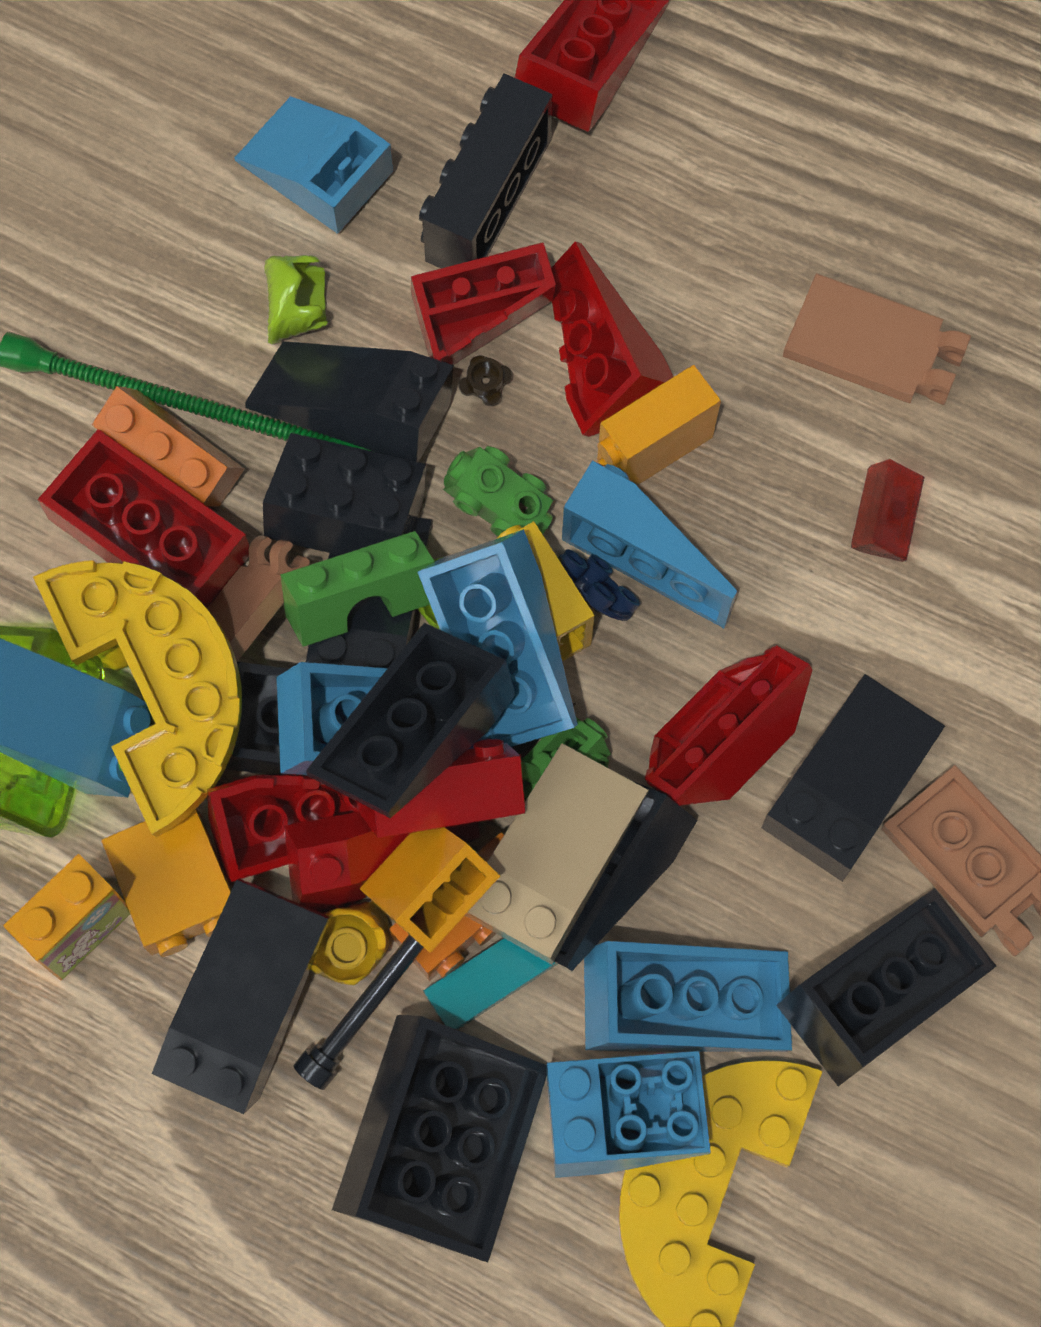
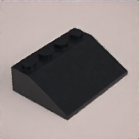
M397 1015L332 1211L488 1263L546 1080L547 1065L426 1017Z

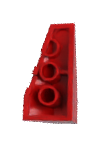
M575 241L551 267L556 283L552 306L554 319L561 322L564 345L559 347L560 360L567 363L570 384L564 386L566 401L582 435L590 437L600 433L601 422L674 376L655 342L582 243Z
M254 775L207 789L208 816L219 861L231 882L236 881L238 878L243 879L288 865L284 825L358 812L357 801L308 776Z
M359 812L284 825L292 901L318 912H327L336 908L347 907L367 897L359 888L410 833L377 838ZM479 821L445 827L467 844L480 837Z

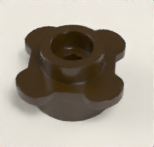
M481 355L475 356L470 360L467 376L459 381V390L465 396L474 395L481 398L487 406L496 405L501 400L500 392L504 384L511 381V370L507 366H501L492 358ZM486 377L490 381L487 384H483L481 379Z

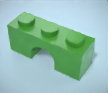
M416 531L281 574L285 616L302 647L348 632V614L359 601L365 598L380 596L392 617L430 605L418 571L435 561Z

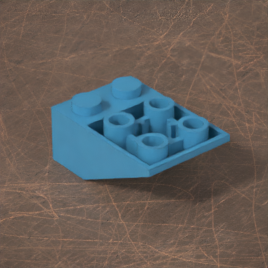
M291 96L234 157L238 164L337 234L393 172L390 143L355 119Z
M699 1051L547 1063V1087L555 1178L608 1174L710 1154Z

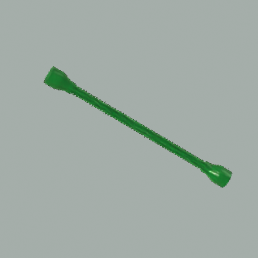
M7 332L0 342V367L20 373L40 371L47 374H62L63 376L76 380L79 379L86 383L90 382V384H95L96 386L101 385V387H106L113 391L116 386L137 389L153 402L156 401L157 404H167L168 407L172 406L174 409L178 408L185 412L189 411V413H194L195 415L200 414V416H205L206 418L211 417L212 420L216 419L229 425L233 424L236 427H244L246 430L250 428V431L261 432V434H266L267 436L272 435L273 438L277 437L284 441L288 440L290 433H295L368 450L317 432L314 433V431H309L308 429L303 430L302 427L292 426V424H287L284 421L281 423L280 420L275 421L274 418H264L263 415L259 416L257 413L253 415L252 412L242 411L240 408H231L229 405L225 406V404L212 400L209 401L202 397L198 398L195 395L192 397L191 394H186L185 392L181 393V391H176L175 389L170 390V388H165L164 386L159 387L158 384L154 385L141 379L137 380L130 376L126 377L124 374H115L113 371L110 372L103 368L99 369L96 366L93 367L86 363L82 364V362H77L76 360L60 357L57 352L45 349L27 336Z

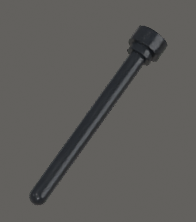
M410 935L406 937L322 1045L316 1044L312 1050L305 1049L294 1063V1069L308 1083L320 1090H325L337 1075L335 1068L340 1063L337 1057L423 950L424 947Z

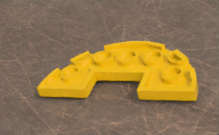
M94 560L62 565L33 576L72 662L79 665L116 645H119L156 724L111 747L151 834L159 837L188 817L208 796L207 789L215 787L226 769L234 750L242 713V690L240 674L230 642L211 612L189 590L150 568L128 562H123V564L96 563Z
M753 1061L726 1066L703 1075L702 1081L710 1154L625 1170L619 1197V1226L625 1261L641 1297L664 1327L734 1326L755 1264L709 1246L707 1243L741 1150L786 1168L790 1166L822 1074L821 1070L785 1061Z

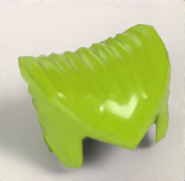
M274 255L265 260L264 273L267 278L269 301L268 343L275 345L284 339L321 329L327 325L324 295L325 270L315 265H309L312 262H320L316 256L286 255L281 257Z

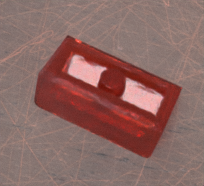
M891 459L869 466L851 548L862 553L900 562L907 561L925 477Z

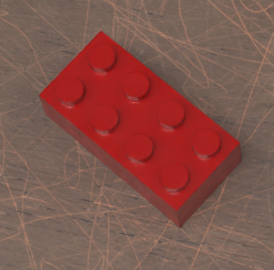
M99 429L37 499L48 520L106 562L119 564L128 562L158 571L163 576L189 590L206 608L249 557V543L245 533Z

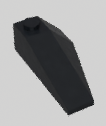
M635 782L646 788L648 793L555 958V963L573 971L674 862L698 820L669 796Z

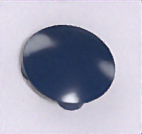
M566 549L558 557L589 607L605 616L620 621H628L632 617L633 612L640 605L639 599L630 590L623 586H618L609 577L613 570L606 561L595 554H591L585 560L569 549Z

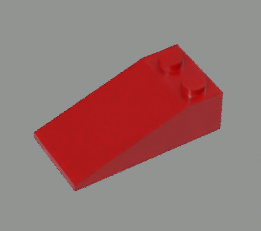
M564 0L519 54L514 78L553 94L552 116L589 132L607 109L668 7L670 0Z

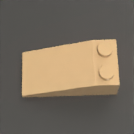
M562 743L525 801L526 814H520L515 817L487 862L500 877L465 916L544 961L553 964L644 801L648 790Z

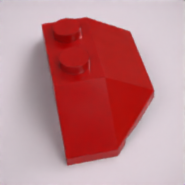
M776 645L765 650L764 655L744 659L718 671L654 736L649 757V769L645 775L647 783L657 791L669 796L680 806L730 800L795 733L813 671L810 664Z

